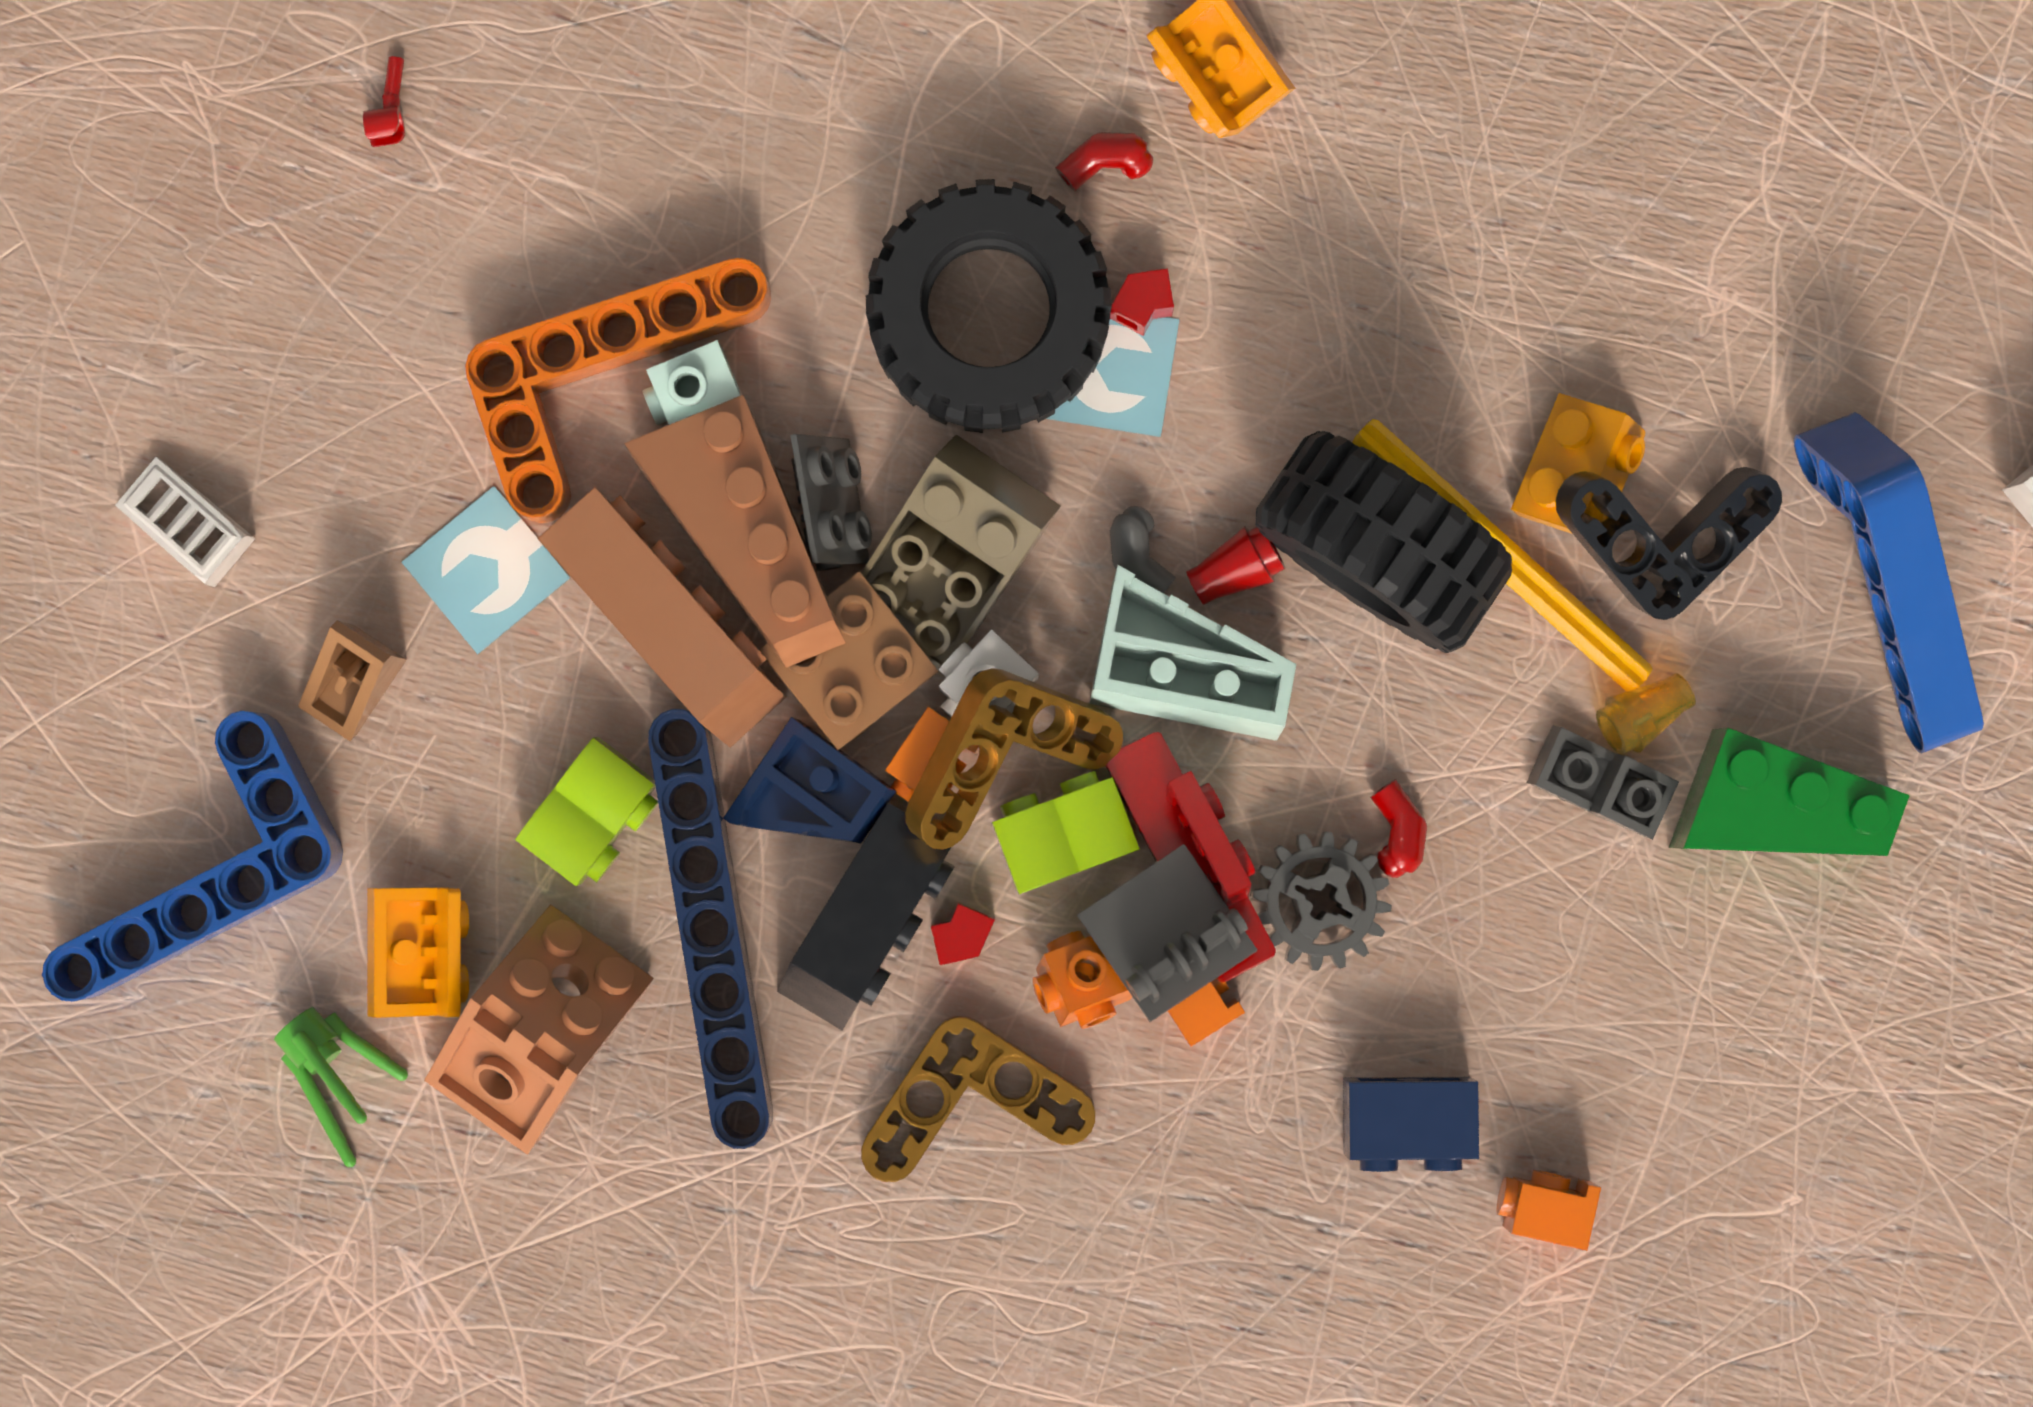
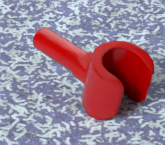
M390 56L388 59L384 95H382L383 108L363 111L364 132L366 137L370 139L372 147L397 144L405 137V126L400 110L399 98L404 59L401 57Z

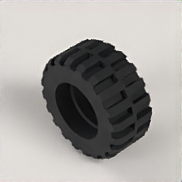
M995 179L975 180L976 187L959 190L955 183L938 189L939 197L926 204L920 199L906 210L907 218L898 227L895 225L891 226L882 239L883 248L879 257L873 258L868 278L870 283L868 295H866V316L871 340L880 365L888 379L893 381L900 394L913 407L915 405L919 406L929 414V418L944 425L950 422L964 426V431L983 433V429H1002L1003 433L1019 430L1022 424L1037 420L1039 423L1054 415L1055 409L1067 400L1071 402L1083 389L1085 381L1091 372L1094 373L1108 335L1112 308L1111 288L1108 287L1107 267L1101 251L1097 252L1091 242L1092 234L1080 219L1075 222L1065 213L1066 206L1050 195L1044 200L1032 194V187L1013 182L1012 188L995 186ZM985 249L1009 252L1028 262L1041 277L1049 298V319L1038 343L1020 359L995 367L972 365L949 353L934 334L928 314L931 289L941 271L959 256Z
M1317 431L1303 438L1256 508L1255 525L1260 529L1259 532L1271 540L1272 544L1281 552L1291 557L1295 563L1315 575L1330 588L1344 595L1360 608H1364L1375 615L1376 618L1397 628L1405 635L1421 641L1426 646L1439 649L1444 653L1455 651L1466 644L1512 573V556L1506 551V547L1499 540L1493 538L1490 532L1480 523L1468 517L1466 512L1455 504L1448 502L1437 494L1438 492L1411 477L1406 471L1393 463H1388L1372 451L1362 446L1359 447L1339 435L1335 437L1327 431Z

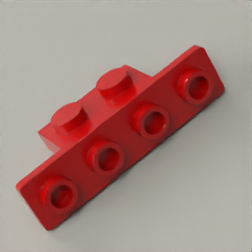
M1153 732L1121 748L1120 752L1105 767L1111 778L1113 777L1115 785L1155 862H1158L1184 844L1230 910L1235 908L1242 916L1248 927V930L1245 932L1257 948V952L1217 978L1218 981L1227 982L1272 959L1275 956L1276 948L1248 898L1252 886L1248 877L1255 874L1254 865L1241 841L1237 839L1230 843L1219 823V820L1225 818V812L1212 786L1209 783L1199 786L1192 771L1185 774L1181 772L1160 732Z

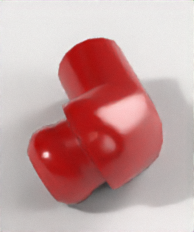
M1099 132L1088 138L1059 163L1055 169L1063 181L1076 192L1102 168L1121 169V172L1130 179H1139L1152 168L1153 156L1147 150V142L1135 133Z
M1394 779L1375 792L1370 798L1391 826L1388 845L1383 847L1377 854L1378 865L1387 876L1399 878L1406 872H1415L1423 862L1427 823L1401 785Z

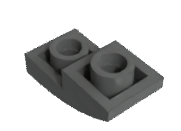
M1552 725L1526 783L1607 821L1653 840L1679 781L1626 755L1616 754L1563 727Z

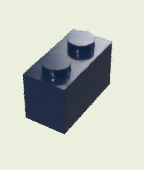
M1470 1076L1343 1077L1344 1155L1349 1160H1360L1361 1171H1397L1398 1160H1424V1170L1429 1171L1462 1170V1159H1479L1478 1081Z

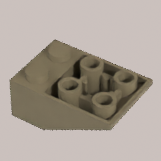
M955 435L933 458L861 574L939 671L943 663L961 644L965 642L968 645L1037 544L1061 505L958 435Z

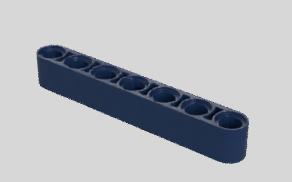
M671 709L661 713L653 721L649 729L648 743L710 1120L715 1136L724 1145L733 1149H746L756 1145L769 1131L773 1122V1105L726 820L723 819L725 814L711 732L699 723L690 711ZM686 720L696 731V744L688 754L677 757L666 749L664 733L672 722ZM690 782L699 785L707 796V806L704 813L693 820L683 818L674 806V797L677 790L682 785ZM696 846L709 848L715 854L718 861L714 877L705 883L692 880L684 867L687 853ZM714 909L726 918L728 934L719 945H708L697 937L695 921L703 910ZM725 973L736 981L739 994L733 1006L719 1008L712 1005L707 999L705 985L712 974ZM736 1037L747 1045L749 1061L744 1069L729 1071L718 1063L715 1053L720 1039ZM735 1101H747L753 1104L760 1116V1124L757 1130L749 1134H740L733 1131L726 1120L728 1105Z

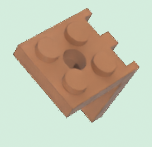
M550 904L470 998L424 1081L528 1155L541 1139L582 1071L640 1000L654 978ZM564 978L569 980L578 988L580 996L573 997L561 993L554 986L552 979ZM497 1072L502 1074L508 1081L500 1077Z

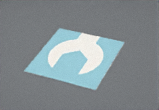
M1169 317L1153 319L1144 336L1110 319L1102 356L1094 373L1091 372L1083 385V389L1071 402L1068 400L1055 409L1054 415L1046 419L1161 437L1180 319Z
M495 486L490 488L401 562L477 655L570 579L569 575L537 539L535 534Z

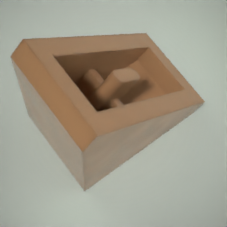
M336 620L329 628L298 707L351 742L407 659L357 626Z

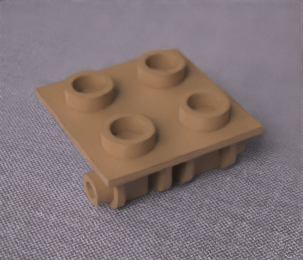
M860 571L827 596L845 644L787 668L768 643L759 649L767 658V662L837 750H840L851 740H855L863 734L875 721L939 672Z

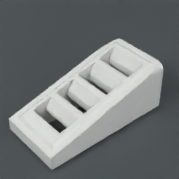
M158 457L153 459L115 504L117 508L205 585L215 587L256 539ZM162 479L170 487L147 514L139 505ZM181 495L188 503L165 529L158 521ZM199 511L206 518L183 544L176 537ZM217 527L224 534L204 558L201 559L194 552Z

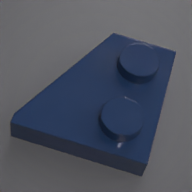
M791 717L723 819L730 824L742 827L861 844L887 803L890 802L896 793V790L842 750H837L831 742L804 722Z

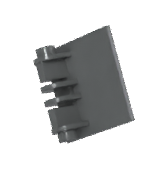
M804 434L790 435L794 454L791 462L796 489L800 491V496L797 498L798 503L802 504L804 513L801 515V521L806 524V528H803L805 542L812 564L816 566V571L840 568L841 564H867L870 560L868 548L872 542V530L867 515L861 511L857 488L861 481V466L856 452L850 447L849 439Z
M1184 844L1077 915L1149 1022H1152L1257 952V948L1245 932L1248 930V927L1242 916L1235 908L1231 910L1228 908Z

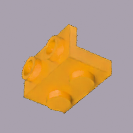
M1197 0L1168 25L1155 27L1146 35L1155 48L1151 56L1157 68L1170 81L1179 82L1192 100L1188 103V108L1194 120L1204 131L1209 134L1214 132L1219 138L1239 134L1296 89L1233 0Z
M1559 393L1511 510L1520 517L1572 534L1561 521L1556 511L1555 500L1560 486L1574 473L1586 471L1609 480L1622 492L1629 474H1633L1642 462L1645 452V430L1626 413ZM1588 492L1582 499L1586 505L1584 513L1603 522L1608 517L1596 508L1592 502L1594 494Z
M367 888L368 1017H460L461 1003L466 1002L469 994L468 970L464 964H461V939L466 938L468 934L469 910L466 901L461 900L459 888Z

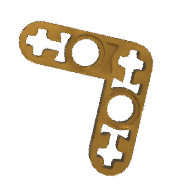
M991 668L981 671L973 677L966 687L908 803L905 812L906 824L913 834L933 849L943 850L953 847L968 832L1013 742L1080 767L1096 770L1105 767L1120 752L1123 743V730L1119 722L1092 704L1002 669ZM1005 696L1014 702L1013 712L1011 713L997 705L989 706L993 697L1003 698ZM1054 705L1055 717L1052 724L1045 731L1035 734L1033 732L1035 717L1043 708ZM1076 726L1091 734H1097L1093 742L1089 740L1082 742L1073 736ZM978 745L979 756L974 766L966 772L957 773L956 762L958 756L967 747ZM949 782L959 789L957 793L950 788L945 790ZM946 812L942 820L933 819L931 821L935 813L944 814Z
M953 1016L944 1020L936 1028L868 1132L861 1148V1160L866 1171L875 1179L883 1182H897L906 1178L914 1170L968 1086L1043 1136L1061 1145H1074L1083 1141L1092 1132L1095 1124V1108L1091 1098L1082 1089L988 1027L967 1016ZM964 1028H967L974 1033L971 1044L978 1051L972 1059L965 1055L958 1058L950 1073L960 1075L962 1079L956 1087H953L942 1073L924 1068L923 1065L927 1058L932 1056L940 1066L949 1050V1045L942 1040L943 1036L948 1031L958 1035ZM1008 1062L1024 1064L1032 1075L1030 1090L1019 1098H1009L1002 1095L995 1085L997 1070ZM1045 1078L1056 1084L1047 1093L1048 1097L1062 1105H1066L1071 1098L1081 1103L1078 1108V1114L1084 1122L1079 1128L1068 1125L1063 1132L1056 1130L1053 1127L1056 1116L1041 1104L1037 1116H1033L1024 1110L1038 1097ZM921 1080H929L936 1083L944 1095L942 1108L932 1116L922 1117L915 1114L907 1103L909 1088ZM894 1110H897L908 1124L925 1129L927 1133L922 1140H918L911 1131L901 1149L902 1154L908 1158L903 1165L892 1162L885 1169L876 1163L880 1152L873 1147V1143L877 1139L889 1142L893 1138L900 1124L889 1121L888 1118Z

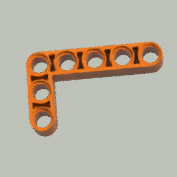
M728 259L484 340L475 345L467 357L465 364L466 376L506 498L511 507L531 521L546 523L561 517L568 509L571 500L570 485L539 393L750 324L760 319L768 310L771 301L770 286L761 268L747 259ZM745 276L757 282V294L752 302L747 305L734 306L724 300L725 287L732 279ZM681 296L692 298L696 301L697 311L690 323L676 327L665 322L664 311L670 300ZM620 316L632 318L636 324V331L632 340L626 345L619 347L606 344L604 331L609 321ZM559 336L572 338L575 344V352L569 363L560 367L547 365L544 360V350L549 341ZM498 356L510 357L514 364V372L509 382L500 387L487 386L484 381V370L488 362ZM516 416L530 417L534 424V433L531 440L522 447H508L504 441L503 434L507 423ZM544 475L550 477L554 484V494L551 501L542 508H529L523 496L525 485L536 476Z

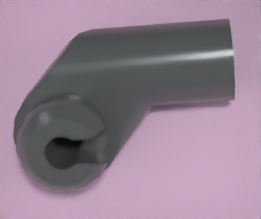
M1128 507L1123 514H1119L1114 518L1110 528L1113 565L1115 569H1117V565L1136 574L1135 578L1165 593L1176 577L1150 557L1149 533L1154 528V519L1142 507Z

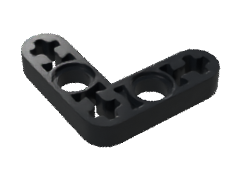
M1736 468L1726 474L1662 540L1620 489L1609 480L1595 473L1583 471L1571 475L1558 489L1555 502L1556 511L1561 521L1629 602L1655 619L1667 620L1683 612L1774 520L1782 504V491L1778 482L1769 475L1753 468ZM1751 487L1753 488L1751 497L1754 503L1749 509H1746L1744 507L1747 504V500L1743 494ZM1588 492L1594 494L1592 502L1596 508L1608 517L1603 522L1584 513L1586 505L1582 499ZM1723 512L1728 514L1725 518L1734 523L1733 527L1719 518ZM1713 527L1716 533L1714 548L1704 558L1695 559L1692 551L1695 537L1702 530ZM1634 530L1637 538L1634 552L1626 560L1615 562L1612 555L1615 540L1623 532ZM1647 570L1664 579L1662 586L1665 593L1659 599L1655 597L1657 595L1656 588L1647 578L1641 575Z

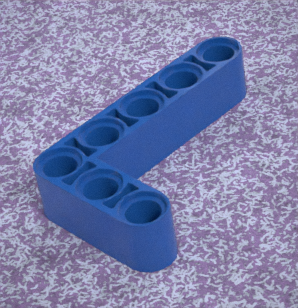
M1856 412L1796 435L1794 437L1795 453L1807 481L1851 522L1900 718L1912 745L1922 754L1981 731L1984 726L1982 711L1928 490L1916 462L1908 453Z
M235 712L221 721L215 735L217 752L263 842L57 947L46 958L42 972L45 987L53 996L62 1001L71 1002L100 996L327 880L337 872L343 858L341 841L283 727L275 718L264 713ZM253 722L263 732L264 745L256 756L248 758L239 750L237 740L241 729ZM279 779L287 782L293 792V803L289 810L282 815L272 812L266 801L268 788ZM306 836L316 839L322 849V860L319 866L312 872L303 870L295 859V848L298 842ZM249 865L259 869L265 881L264 891L255 901L245 898L238 887L239 876L242 870ZM191 895L201 898L207 909V919L198 930L188 927L181 915L182 905ZM134 924L142 927L147 932L150 940L149 949L141 959L131 956L126 950L124 943L128 929ZM76 954L85 957L92 968L91 980L84 988L74 985L68 975V964Z

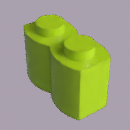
M593 737L562 776L555 788L528 820L515 840L575 886L582 884L587 877H590L597 883L620 854L612 846L619 834L626 826L636 832L658 805V800L651 796V793L656 788L655 780L601 738Z
M1092 771L1060 783L1063 796L1039 804L1036 793L1000 806L1004 818L992 822V826L1018 895L1140 850L1113 777L1099 782L1096 771Z

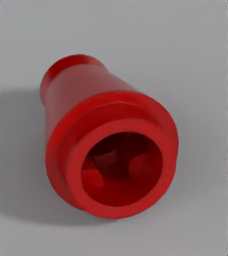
M1244 526L1200 564L1186 571L1188 579L1203 605L1217 598L1275 582L1273 575L1286 569L1277 548L1272 544L1271 540L1259 532L1260 529L1255 527L1248 530Z

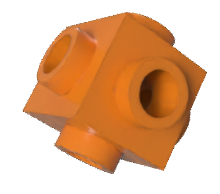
M1075 931L1063 935L1046 945L1049 952L1042 956L1036 968L1038 976L1033 977V987L1044 1012L1048 1014L1054 1011L1060 1027L1075 1021L1079 1022L1081 1029L1095 1026L1117 1014L1114 1006L1131 1000V994L1091 936L1084 938L1082 931Z

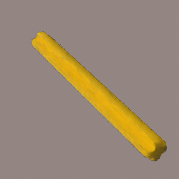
M1372 419L1358 432L1352 441L1353 444L1372 451L1388 463H1393L1406 471L1411 477L1421 483L1423 482L1438 492L1437 494L1448 502L1455 504L1466 512L1468 517L1480 523L1490 532L1493 538L1499 540L1506 547V551L1512 556V573L1506 584L1625 691L1631 692L1638 689L1647 680L1653 670L1650 663L1379 420Z

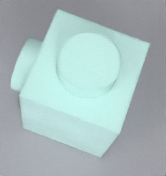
M718 340L646 369L653 386L642 390L656 425L667 421L670 425L742 395Z

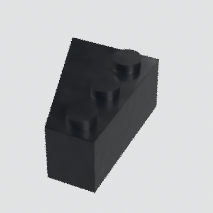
M888 802L791 960L777 992L843 1031L859 1002L863 1001L872 1006L891 973L882 968L881 965L892 947L904 953L922 923L923 919L913 914L924 893L936 899L955 866L945 861L952 847L943 850L933 849L924 843L908 828L905 812Z

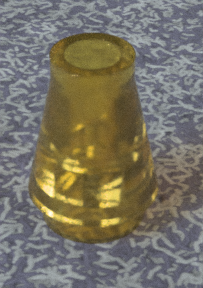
M1674 673L1664 680L1606 698L1605 707L1596 712V720L1605 740L1618 754L1624 755L1631 750L1640 753L1681 714L1694 707L1696 699L1688 682L1680 674Z

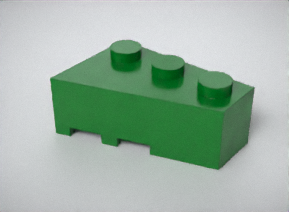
M1730 728L1712 729L1669 848L1888 856L1910 795Z

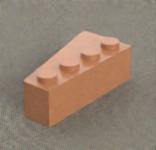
M744 395L624 443L644 477L667 505L670 512L690 536L712 569L738 601L741 608L786 668L845 644L759 426Z
M594 487L537 539L698 722L731 748L786 698L783 692L759 667L767 658L742 631L734 637L727 632L718 622L726 612L701 585L691 592L680 580L678 575L686 568L661 540L651 547L637 531L646 523L621 495L611 503Z

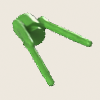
M311 1007L299 1014L279 1031L274 1041L285 1053L281 1060L295 1075L344 1165L349 1168L354 1167L356 1158L312 1075L318 1073L358 1124H363L367 1120L366 1113L329 1065L342 1051L335 1041L341 1040L399 1081L406 1080L408 1072L391 1060L389 1056L350 1030L335 1012L324 1019L314 1007Z

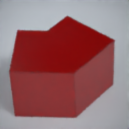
M1168 268L1128 274L1112 304L1110 319L1144 336L1153 319L1171 317L1173 315L1174 303Z
M959 903L951 921L931 925L939 965L979 957L995 918Z

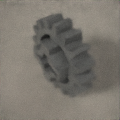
M1323 832L1319 840V846L1312 847L1307 835L1299 834L1296 838L1298 851L1291 854L1289 850L1278 845L1274 848L1276 857L1280 861L1277 868L1260 865L1257 870L1264 878L1269 880L1267 889L1251 890V897L1266 903V910L1257 915L1263 925H1272L1274 930L1269 934V937L1274 946L1281 944L1283 941L1288 944L1284 960L1293 964L1303 952L1308 954V963L1311 970L1319 971L1323 962V956H1330L1335 966L1341 969L1346 967L1344 951L1351 948L1360 956L1365 957L1369 952L1362 940L1367 933L1379 937L1384 935L1385 931L1374 922L1375 914L1391 912L1392 905L1377 900L1376 892L1384 889L1390 883L1388 878H1372L1369 871L1378 861L1375 855L1370 854L1360 860L1354 857L1358 841L1349 838L1340 849L1334 848L1333 833ZM1320 857L1329 858L1318 874L1303 878L1291 872L1294 867L1306 860ZM1351 871L1358 879L1362 889V909L1351 904L1346 883L1351 876ZM1326 883L1332 887L1329 897L1337 903V907L1346 911V916L1336 912L1321 911L1316 918H1313L1310 915L1313 904L1305 899L1306 895L1296 891L1295 886L1298 885L1307 890L1321 891ZM1280 892L1292 899L1297 916L1292 924L1293 928L1291 931L1285 925L1280 914ZM1340 924L1351 930L1347 935L1334 942L1325 944L1313 943L1318 938L1322 929Z

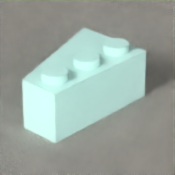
M1117 565L1089 704L1277 741L1286 725L1296 664L1233 628L1217 624L1190 609L1188 603L1172 594L1170 597L1135 578L1136 574Z

